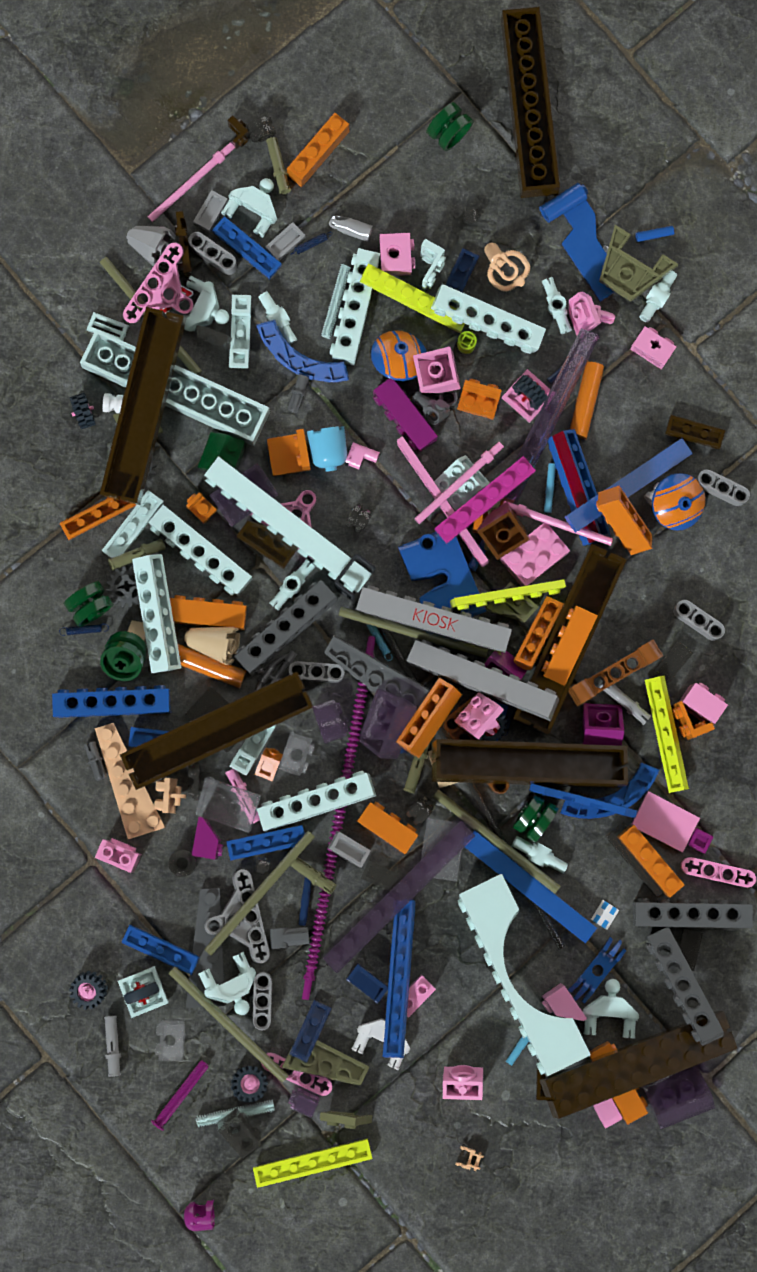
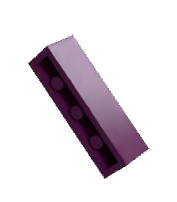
M389 378L373 390V400L379 407L383 406L386 410L384 414L390 421L393 420L396 423V429L399 434L407 437L409 440L407 443L413 451L417 450L418 453H421L437 441L438 436L395 380Z

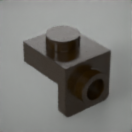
M232 115L227 120L228 127L237 135L232 142L235 149H238L248 142L249 131L240 118L236 119Z

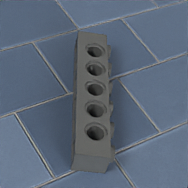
M322 580L310 585L309 591L306 594L299 595L290 608L286 607L280 612V617L275 621L271 620L268 622L263 632L256 633L247 646L243 645L237 650L235 658L251 676L255 675L338 601L335 594ZM312 598L319 599L316 605L309 604ZM303 610L305 612L303 617H295L297 611ZM289 623L290 628L286 631H282V624ZM269 636H275L276 639L273 643H266ZM254 649H261L259 656H252Z
M638 898V902H633V926L753 928V904H747V900H735V904H728V900H716V903H708L707 899H697V903H689V899H677V903H670V899H658V902H650L648 898ZM652 907H656L659 911L658 916L652 918L649 914ZM672 907L678 910V915L675 918L669 916V910ZM694 907L697 910V916L691 919L688 911ZM710 908H714L717 913L713 919L708 917V910ZM731 908L736 912L733 919H729L727 916V912Z
M669 927L648 936L646 947L650 955H655L657 959L655 964L659 972L663 971L665 974L664 982L668 989L672 988L675 994L673 999L676 1005L682 1007L684 1011L682 1016L686 1024H691L693 1028L691 1033L695 1041H700L701 1045L704 1046L723 1037L724 1031ZM668 949L671 953L663 956L660 954V951ZM677 966L680 970L677 973H671L669 968ZM685 983L689 988L682 991L678 988V985ZM693 1000L698 1003V1006L690 1008L687 1003ZM699 1018H704L707 1024L700 1026L696 1021Z

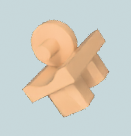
M164 778V780L156 781V791L164 793L163 799L155 800V809L162 811V813L175 814L176 806H180L181 798L186 799L187 796L186 794H181V786H177L178 779Z

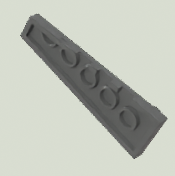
M220 888L200 889L192 953L200 956V959L189 980L203 994L206 989L198 975L199 973L210 969L216 985L224 983L223 943L212 955L204 950L216 936L208 934L204 924L207 919L221 914ZM212 920L209 923V929L213 932L218 930V922ZM187 993L186 1008L203 1007ZM210 999L216 1006H225L223 1002Z

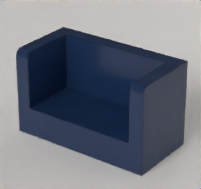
M359 963L356 964L346 978L348 982L364 992L377 1004L388 990V986Z

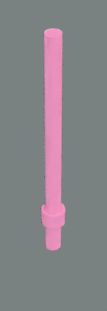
M230 142L220 152L217 151L212 155L213 158L147 216L151 222L156 220L213 167L221 164L225 157L235 149V146Z
M498 442L489 451L486 450L474 465L414 518L416 522L420 524L479 469L486 463L489 464L504 446Z
M507 502L518 516H527L575 533L567 522L527 509V506ZM584 528L575 533L610 546L613 538Z

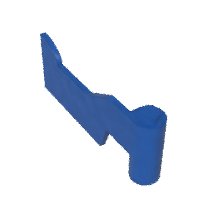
M576 183L541 205L539 209L548 223L564 214L573 230L562 242V246L601 302L615 293L599 282L607 253L596 238L595 213L586 201L588 191L583 184Z

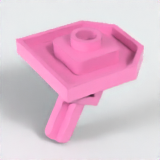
M578 292L569 299L568 314L577 338L583 337L601 322L608 324L614 322L615 315L601 310V306L594 305L591 296L585 292Z

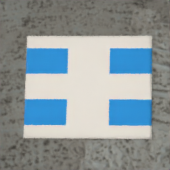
M602 900L591 920L608 929L619 910Z

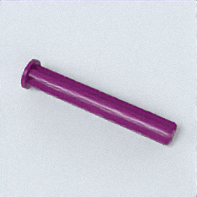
M201 1060L155 1121L151 1120L152 1124L158 1129L164 1131L163 1126L208 1069L209 1065Z

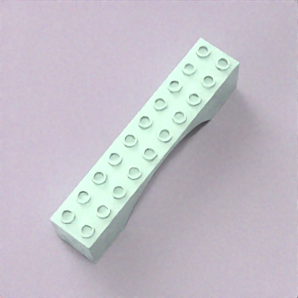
M500 874L459 894L460 900H457L462 913H467L468 918H466V921L471 931L475 929L477 933L475 940L479 948H484L486 952L484 958L488 966L492 965L495 970L492 972L496 983H501L503 987L501 993L506 1002L510 1001L512 1008L509 1010L514 1020L518 1019L521 1024L518 1028L522 1037H527L530 1042L527 1047L531 1055H536L539 1061L536 1065L540 1074L545 1073L547 1077L590 1056L591 1054L573 1018H559L538 1011L517 993L509 980L504 964L503 946L508 928L519 913V908L503 875Z

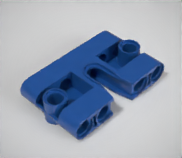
M433 532L398 546L411 581L430 579L441 574L447 577L446 583L434 587L419 598L421 604H423V601L435 604L434 607L441 609L442 606L451 608L450 601L452 599L479 594L457 537L446 544L437 532ZM427 539L433 542V546L428 549L422 545L423 541ZM475 604L470 605L469 609L460 610V612L472 614V618L486 612L485 606L476 607Z

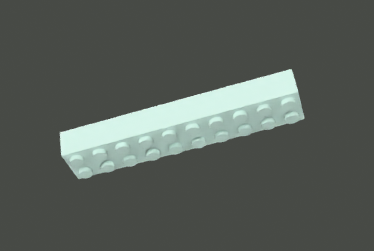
M96 329L80 364L83 369L126 388L136 347ZM175 365L165 406L254 446L270 414L269 407Z

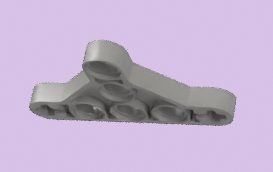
M241 869L233 874L232 880L235 891L222 913L205 921L204 928L208 934H218L228 922L229 916L234 915L245 903L241 898L244 892H249L251 895L255 892L251 874L247 870ZM240 873H242V876L246 875L244 886L249 885V888L239 890V887H243L242 881L237 880V877H240ZM257 903L251 910L256 914V919L253 922H249L245 917L232 931L230 936L249 948L251 959L255 963H264L269 959L270 952ZM212 920L217 921L219 924V928L215 932L209 929V923ZM253 930L260 932V939L258 941L251 939V932ZM263 943V946H259L260 951L265 953L262 956V960H260V957H256L258 947L253 948V944Z

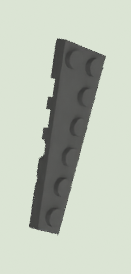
M335 635L324 652L408 721L411 720L430 692V689Z

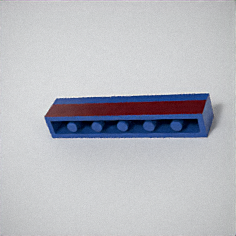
M575 429L564 430L547 438L549 450L552 453L571 512L597 495ZM601 515L584 527V529L612 537L604 515ZM579 535L583 546L598 543V541Z

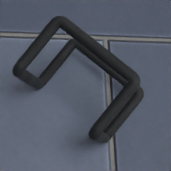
M355 554L335 579V588L351 601H354L355 596L341 584L342 581L340 579L353 562H358L372 574H375L376 570L373 564L359 554Z

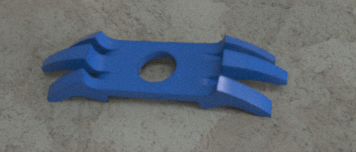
M609 937L595 959L568 989L569 992H572L581 982L584 983L573 999L575 1001L590 988L582 1000L585 1004L615 964L619 962L626 952L624 948L615 959L612 957H614L621 946V940L606 954L605 952L613 941ZM595 965L603 967V974L601 976H595L592 973V968Z

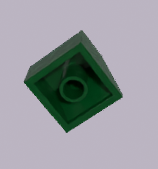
M210 432L198 468L208 471L219 456L237 470L246 448V442L227 434Z

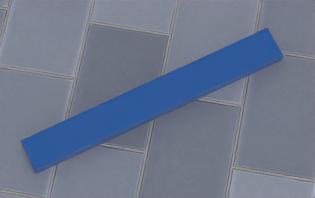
M681 438L607 489L620 485L628 498L693 453ZM598 495L564 517L575 533L603 515L596 506Z
M475 830L463 844L466 849L496 873L502 874L506 881L584 943L596 931L597 927Z
M395 900L383 1045L384 1058H404L416 904L414 900Z

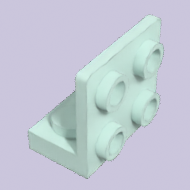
M427 239L421 245L420 256L426 263L432 265L422 282V290L424 292L427 288L431 289L436 280V272H441L446 259L444 257L445 250Z
M466 455L458 458L434 481L441 493L474 465ZM478 470L447 501L455 510H458L474 497L478 491H481L490 484V482Z

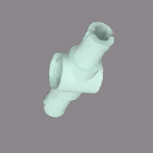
M674 271L664 276L657 285L654 284L647 295V304L639 316L644 322H649L655 311L662 308L670 296V287L677 277Z
M550 277L549 280L544 279L542 284L547 293L548 312L556 319L560 333H568L572 331V328L567 318L566 300L557 291L553 277ZM558 302L562 308L555 309L552 304Z
M268 291L261 294L258 298L266 309L267 315L265 317L267 321L276 320L278 328L290 345L296 342L297 338L289 327L290 318L284 308L275 304Z
M306 559L296 572L294 571L285 578L283 585L279 588L280 591L269 603L279 611L288 598H292L294 594L300 591L301 586L305 582L304 579L315 566ZM291 580L298 583V586L293 590L287 587V583Z
M516 836L512 843L513 847L524 852L529 857L528 860L541 867L549 866L562 874L568 867V863L555 857L551 849L538 842L531 844Z

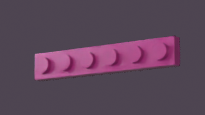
M523 456L440 523L434 530L446 544L449 543L535 473L536 470Z

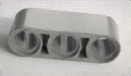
M194 232L189 236L188 242L193 253L223 274L232 275L236 272V259L231 253L200 232ZM195 240H201L202 244L199 246H194L193 242ZM212 250L218 252L217 255L214 257H210L208 255V253ZM226 261L233 263L229 268L223 266Z
M703 470L696 477L705 492L734 506L743 505L750 497V492L746 487L711 470ZM701 476H707L710 480L709 484L703 483ZM724 484L727 491L721 492L718 485ZM736 492L743 494L744 499L742 501L736 498Z
M681 600L674 606V615L707 639L715 641L724 635V625L690 601ZM679 605L687 607V614L680 613ZM695 616L703 618L702 625L695 623ZM712 626L718 628V636L711 634Z
M297 661L289 666L290 675L293 674L292 669L295 666L303 668V673L299 675L302 681L337 683L342 681L345 675L344 669L338 664ZM315 667L321 668V676H312V669ZM335 668L341 671V676L336 679L330 675L331 671Z
M260 972L254 979L253 1024L258 1030H266L272 1020V977L267 972ZM266 976L269 981L268 985H259L258 978ZM259 996H266L268 1004L265 1006L259 1005L257 1002ZM261 1015L268 1019V1023L265 1026L257 1023V1018Z

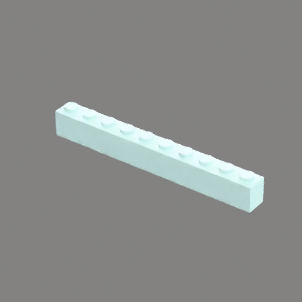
M219 456L204 476L207 478L205 481L212 487L217 485L222 489L220 493L230 500L232 497L238 501L236 505L243 511H246V509L253 513L251 517L261 523L263 520L268 524V530L275 535L278 532L284 536L282 540L289 546L293 544L299 548L298 553L305 558L310 556L314 560L313 564L321 570L323 567L329 571L328 576L335 580L351 560L348 555ZM354 561L340 580L345 583L343 586L351 592H359L372 574Z

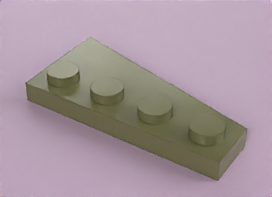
M317 1040L307 1063L288 1054L282 1068L360 1086L369 1066Z

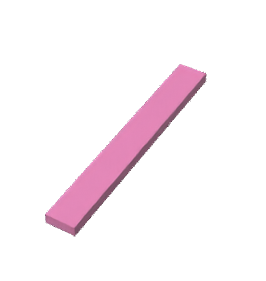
M403 436L399 438L397 446L433 498L436 499L442 494ZM447 500L440 505L447 518L455 512ZM463 530L459 534L480 566H486L488 559L468 530Z

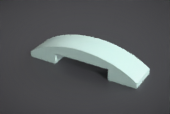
M232 295L229 368H248L251 295Z
M276 725L247 738L229 767L247 776Z

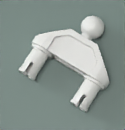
M381 1018L359 1025L357 1028L358 1036L351 1049L357 1051L359 1044H361L358 1053L363 1054L369 1038L373 1037L384 1042L385 1020ZM406 1039L404 1047V1056L405 1054H408L410 1051V1047ZM390 1058L387 1065L390 1067L394 1065V1069L399 1070L403 1058Z

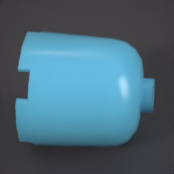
M344 426L322 428L321 431L315 432L314 430L307 431L313 464L318 468H325L326 472L337 470V466L342 465L347 459Z

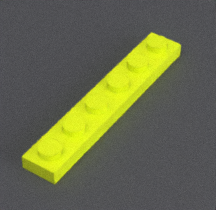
M369 263L367 264L359 282L458 333L462 331L465 323L458 324L452 321L451 317L446 315L443 317L434 313L435 311L431 309L435 297Z
M558 580L457 597L452 599L450 604L451 609L458 608V611L469 609L470 605L475 604L476 607H483L488 605L487 602L494 601L495 604L505 603L506 599L511 598L513 601H519L528 595H531V598L541 597L542 593L549 592V595L560 593V590L565 588L566 585L565 580Z
M665 676L647 679L645 684L668 791L671 793L689 789Z
M367 1138L253 1167L257 1188L370 1160L372 1159V1154Z

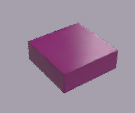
M695 828L687 845L705 854L714 836Z

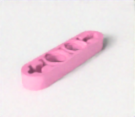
M693 857L684 858L681 862V870L688 875L741 887H752L756 882V876L750 870ZM691 860L693 865L699 866V862H702L699 868L700 874H697L698 869H691L689 872L685 864ZM708 864L714 868V873L710 876L704 873V867ZM725 869H730L733 873L730 880L723 878V871ZM737 871H740L738 874L740 876H746V874L748 873V877L751 878V882L748 881L747 884H745L744 880L737 879L736 883L735 880L737 878Z
M272 1052L266 1053L269 1057H274L273 1061L279 1064V1060L283 1061L280 1065L282 1068L286 1058ZM262 1064V1067H263L265 1070L269 1071V1070ZM293 1071L286 1078V1080L321 1096H326L332 1091V1082L328 1078L316 1076L318 1077L317 1082L321 1084L324 1081L327 1082L329 1089H324L323 1092L320 1091V1086L316 1084L315 1088L310 1087L314 1083L315 1075H311L312 1079L307 1084L302 1083L300 1080L302 1072Z

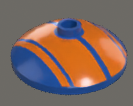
M389 331L380 335L373 343L371 359L375 368L385 377L406 381L417 377L413 356L426 353L427 351L423 343L414 335L404 331Z
M676 473L667 476L657 485L652 497V510L655 518L662 526L671 530H684L691 527L700 519L705 508L704 489L696 478L688 474Z

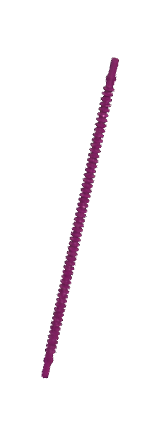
M368 636L366 654L374 657L373 651L376 637ZM361 681L358 682L359 688H357L358 693H356L357 699H355L356 704H354L355 710H353L354 715H352L351 732H349L350 737L347 738L349 743H347L348 748L345 749L347 754H344L346 759L343 760L345 765H342L344 767V770L341 771L343 776H340L346 779L352 778L350 777L353 774L351 770L354 769L352 764L355 763L353 759L356 758L354 753L357 752L355 748L358 747L356 742L359 741L357 737L360 736L358 731L361 730L359 726L362 725L360 720L363 719L361 715L364 714L362 710L365 706L363 704L366 703L364 699L367 697L365 693L368 692L367 686ZM345 807L334 810L336 814L333 815L335 820H332L334 825L331 826L333 831H330L332 833V836L329 837L331 841L336 832H340L343 829L341 824H344L342 819L345 818L343 816V813H346ZM327 848L329 853H326L328 858L325 859L327 864H324L326 869L323 872H325L324 876L331 881L334 879L332 874L335 873L333 868H336L334 863L337 862L335 857H338V855ZM323 889L319 892L321 897L318 898L320 902L317 903V906H319L316 909L318 913L315 914L317 919L314 920L315 926H313L314 931H312V942L309 943L311 945V948L308 949L310 954H307L309 956V959L306 960L308 965H305L307 971L303 976L305 982L301 999L309 1000L312 982L315 981L314 971L317 969L315 964L318 963L316 961L319 958L317 953L320 952L318 948L321 947L319 942L322 941L321 935H323L322 930H324V919L327 918L325 913L328 912L326 907H329L327 905V902L330 901L328 896H331V894L329 895Z

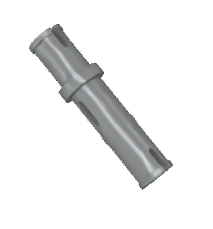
M613 684L610 688L604 690L624 707L629 715L632 714L643 725L651 717L638 705L637 701L634 702L616 685Z
M117 1016L104 1017L107 1044L105 1058L108 1059V1077L121 1075Z

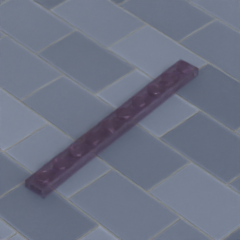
M580 329L547 396L548 399L544 402L515 462L524 456L532 467L535 468L599 339L598 334ZM530 477L501 500L516 505Z
M460 821L323 957L336 973L475 837L469 828Z

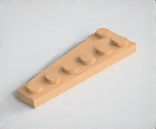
M111 723L95 728L127 838L132 839L164 829L165 825L157 809L154 808L146 787L144 786L136 790L130 779L129 774L134 772L133 768L126 770L120 754L126 752L127 749L115 724Z

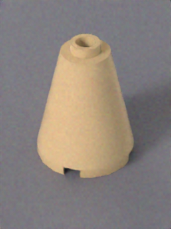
M234 627L191 628L189 631H186L184 641L188 647L225 665H231L235 660L231 659L233 653L237 654L236 652L239 648L240 633H236L239 629Z

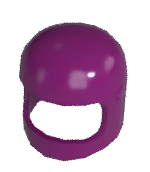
M207 1200L206 1205H197L196 1202H191L186 1206L184 1222L189 1230H214V1200Z

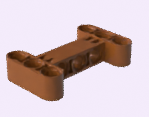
M653 639L599 673L572 686L568 692L575 704L579 706L628 675L663 657V654ZM631 658L636 661L635 668H630L627 665L628 659ZM612 668L619 670V678L611 676L610 671ZM595 678L603 680L602 688H597L594 685Z

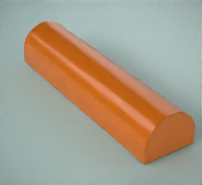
M596 362L585 363L569 429H575L577 437L587 440L604 366Z
M107 498L61 522L60 525L68 540H71L135 507L136 504Z
M546 596L514 659V663L524 670H531L564 603Z
M178 644L181 666L239 689L241 688L247 670L234 665H225L198 651Z

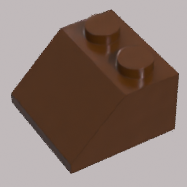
M507 502L491 511L477 529V532L497 560L530 540L527 530Z

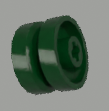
M455 102L444 107L426 130V133L432 139H439L438 145L444 151H448L458 144L474 123V120L468 114L461 115L462 109Z
M99 581L88 584L76 591L63 603L69 612H75L73 619L78 627L96 620L114 605L108 595L102 596L105 589Z
M120 631L112 634L107 640L100 657L102 670L109 677L119 681H130L138 677L147 657L148 649L146 643L133 632Z
M535 793L529 802L524 805L513 825V828L520 833L524 832L531 825L527 832V838L534 843L542 836L559 809L554 804L548 803L541 811L544 797L538 793Z

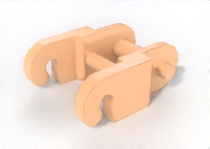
M461 1146L460 1149L470 1152L468 1163L456 1162L455 1165L469 1170L471 1167L474 1168V1171L480 1170L481 1168L478 1167L480 1159L484 1158L481 1155L482 1153L479 1152L478 1154L475 1153L474 1149ZM473 1155L477 1156L475 1165L470 1164Z

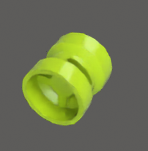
M464 331L459 335L457 348L461 353L470 354L474 351L477 342L475 334L470 331Z

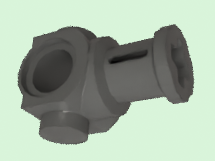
M420 390L411 399L413 405L416 404L423 410L424 419L433 427L439 426V423L450 415V405L442 399H430L424 393H421Z

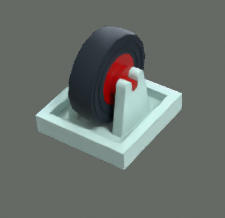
M155 966L118 981L131 1018L169 1003Z

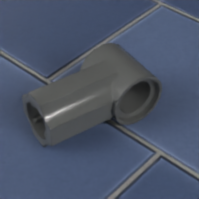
M308 927L270 929L272 949L309 944Z

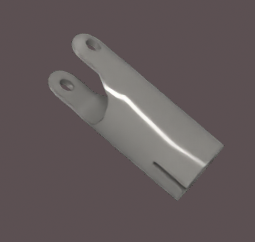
M338 215L333 216L329 221L330 227L337 229L343 234L366 242L369 241L373 225Z

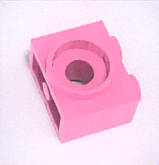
M410 233L380 234L382 271L392 276L411 275L412 269H415V257H411V251L414 250V239H410ZM397 252L399 256L392 258L389 256V253Z
M111 838L110 841L102 839L95 858L127 872L134 873L142 854L135 852L137 848Z
M467 1065L444 1066L443 1099L482 1100L483 1068Z

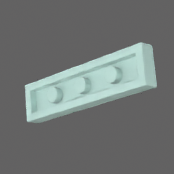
M148 490L142 497L141 505L135 506L103 548L102 552L110 558L127 552L164 502Z

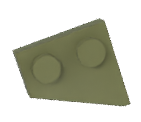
M509 582L504 589L516 588V586ZM524 596L523 600L513 601L511 598L506 599V602L501 604H495L493 601L486 607V610L526 622L539 607L527 596Z
M325 1111L320 1113V1120L327 1121V1125L339 1126L340 1123L345 1124V1128L356 1129L358 1125L372 1123V1115L359 1116L348 1112Z

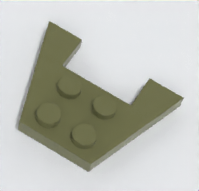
M615 225L599 282L631 302L678 267V263L662 254L653 269L622 251L631 234Z

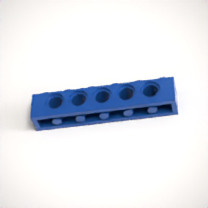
M165 685L154 686V689L147 690L146 686H136L135 690H127V687H116L115 691H108V688H96V692H88V689H77V693H69V690H57V693L52 694L53 717L55 718L171 713L170 689H165ZM131 695L135 696V704L128 706L126 699ZM148 695L155 696V702L152 705L146 704L145 699ZM115 696L117 699L116 704L112 707L108 706V698ZM91 697H96L97 699L95 707L88 706V700ZM72 698L78 700V705L75 708L69 707V700Z

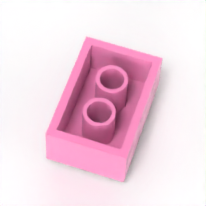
M543 523L528 535L529 541L500 559L521 587L533 583L570 552L568 547L547 523Z

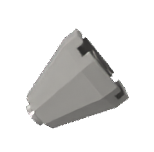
M135 226L128 231L127 242L148 263L154 266L166 247L171 244L172 239L175 240L176 236L171 229L166 227ZM165 255V257H164V259H167V260H169V258H170V257H167V255Z

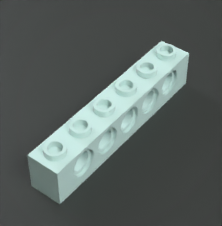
M358 248L357 254H353L351 265H354L353 272L349 271L347 283H350L348 290L345 289L343 295L345 306L340 308L338 318L341 319L340 326L336 325L334 336L337 339L335 344L332 343L330 349L332 361H345V364L355 366L373 291L369 286L359 282L362 274L358 270L366 268L368 263L378 268L380 253ZM360 285L364 288V290L362 292H356L354 290V287ZM356 303L360 307L357 310H352L349 306ZM348 321H352L355 323V326L347 328L345 324ZM348 339L351 341V344L343 346L341 341Z
M443 284L438 288L431 309L435 311L434 313L444 317L446 315L451 317L452 321L458 324L465 323L474 331L481 330L486 332L488 337L493 339L500 338L504 340L505 344L521 347L523 352L529 354L539 349L546 331L541 326ZM449 302L456 303L457 310L451 309ZM471 309L474 312V317H469L466 310ZM485 316L491 319V325L484 322ZM501 324H506L509 328V331L504 332L501 328ZM519 331H522V332L525 333V335H526V339H525V340H523V339H521V338L519 337V335H518V332H519Z
M164 505L160 507L148 522L152 526L150 528L152 532L157 536L162 534L166 538L165 542L172 548L178 547L181 550L179 553L187 560L191 558L196 562L194 566L200 571L206 570L210 573L209 578L217 584L221 582L225 585L224 590L231 596L233 594L239 596L252 581L251 575ZM168 524L175 525V529L171 533L165 531V527ZM188 536L190 541L188 544L183 545L180 543V538ZM197 548L205 550L204 554L200 557L194 555ZM211 560H218L219 566L212 569L209 567V563ZM226 572H233L234 578L227 581L224 579Z
M162 554L132 559L151 673L180 669L181 662Z
M359 771L352 774V778L346 779L341 777L335 779V783L327 785V783L319 784L315 790L309 791V789H304L297 792V796L291 797V795L280 797L279 802L273 803L268 801L262 803V807L257 808L263 831L268 832L375 797L376 793L370 774ZM352 783L357 785V791L354 794H350L348 791V787ZM337 789L339 796L337 799L332 800L330 792ZM315 795H318L321 800L317 806L312 804V798ZM297 801L302 803V809L299 812L294 810V804ZM282 807L284 814L278 818L275 811L277 808Z

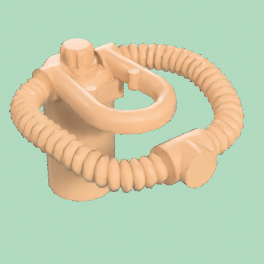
M488 243L485 246L484 252L491 262L487 272L489 282L496 289L505 292L511 291L517 286L522 287L525 284V278L530 273V264L525 256L514 250L502 252L496 243ZM507 256L518 257L524 264L525 269L521 275L518 276L519 270L517 265L508 259ZM506 262L515 270L512 276H506L500 270ZM496 270L504 280H515L510 286H503L495 281L493 271Z

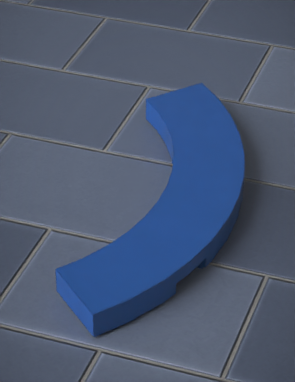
M276 320L256 325L265 346L290 371L298 375L307 376L311 380L324 382L349 380L345 361L322 362L304 356L286 341L278 328Z
M641 763L633 778L628 782V785L611 795L598 798L597 800L628 808L648 791L655 781L659 769ZM568 800L564 801L560 814L585 819L601 818L616 814Z
M531 783L529 790L542 795L592 806L634 818L637 815V810L537 784Z

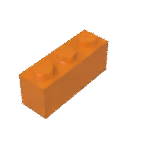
M375 801L374 804L370 802L357 822L403 854H406L418 837V834L415 833L417 829L408 823L404 826L399 822L401 818L392 812L388 815L383 811L385 807Z

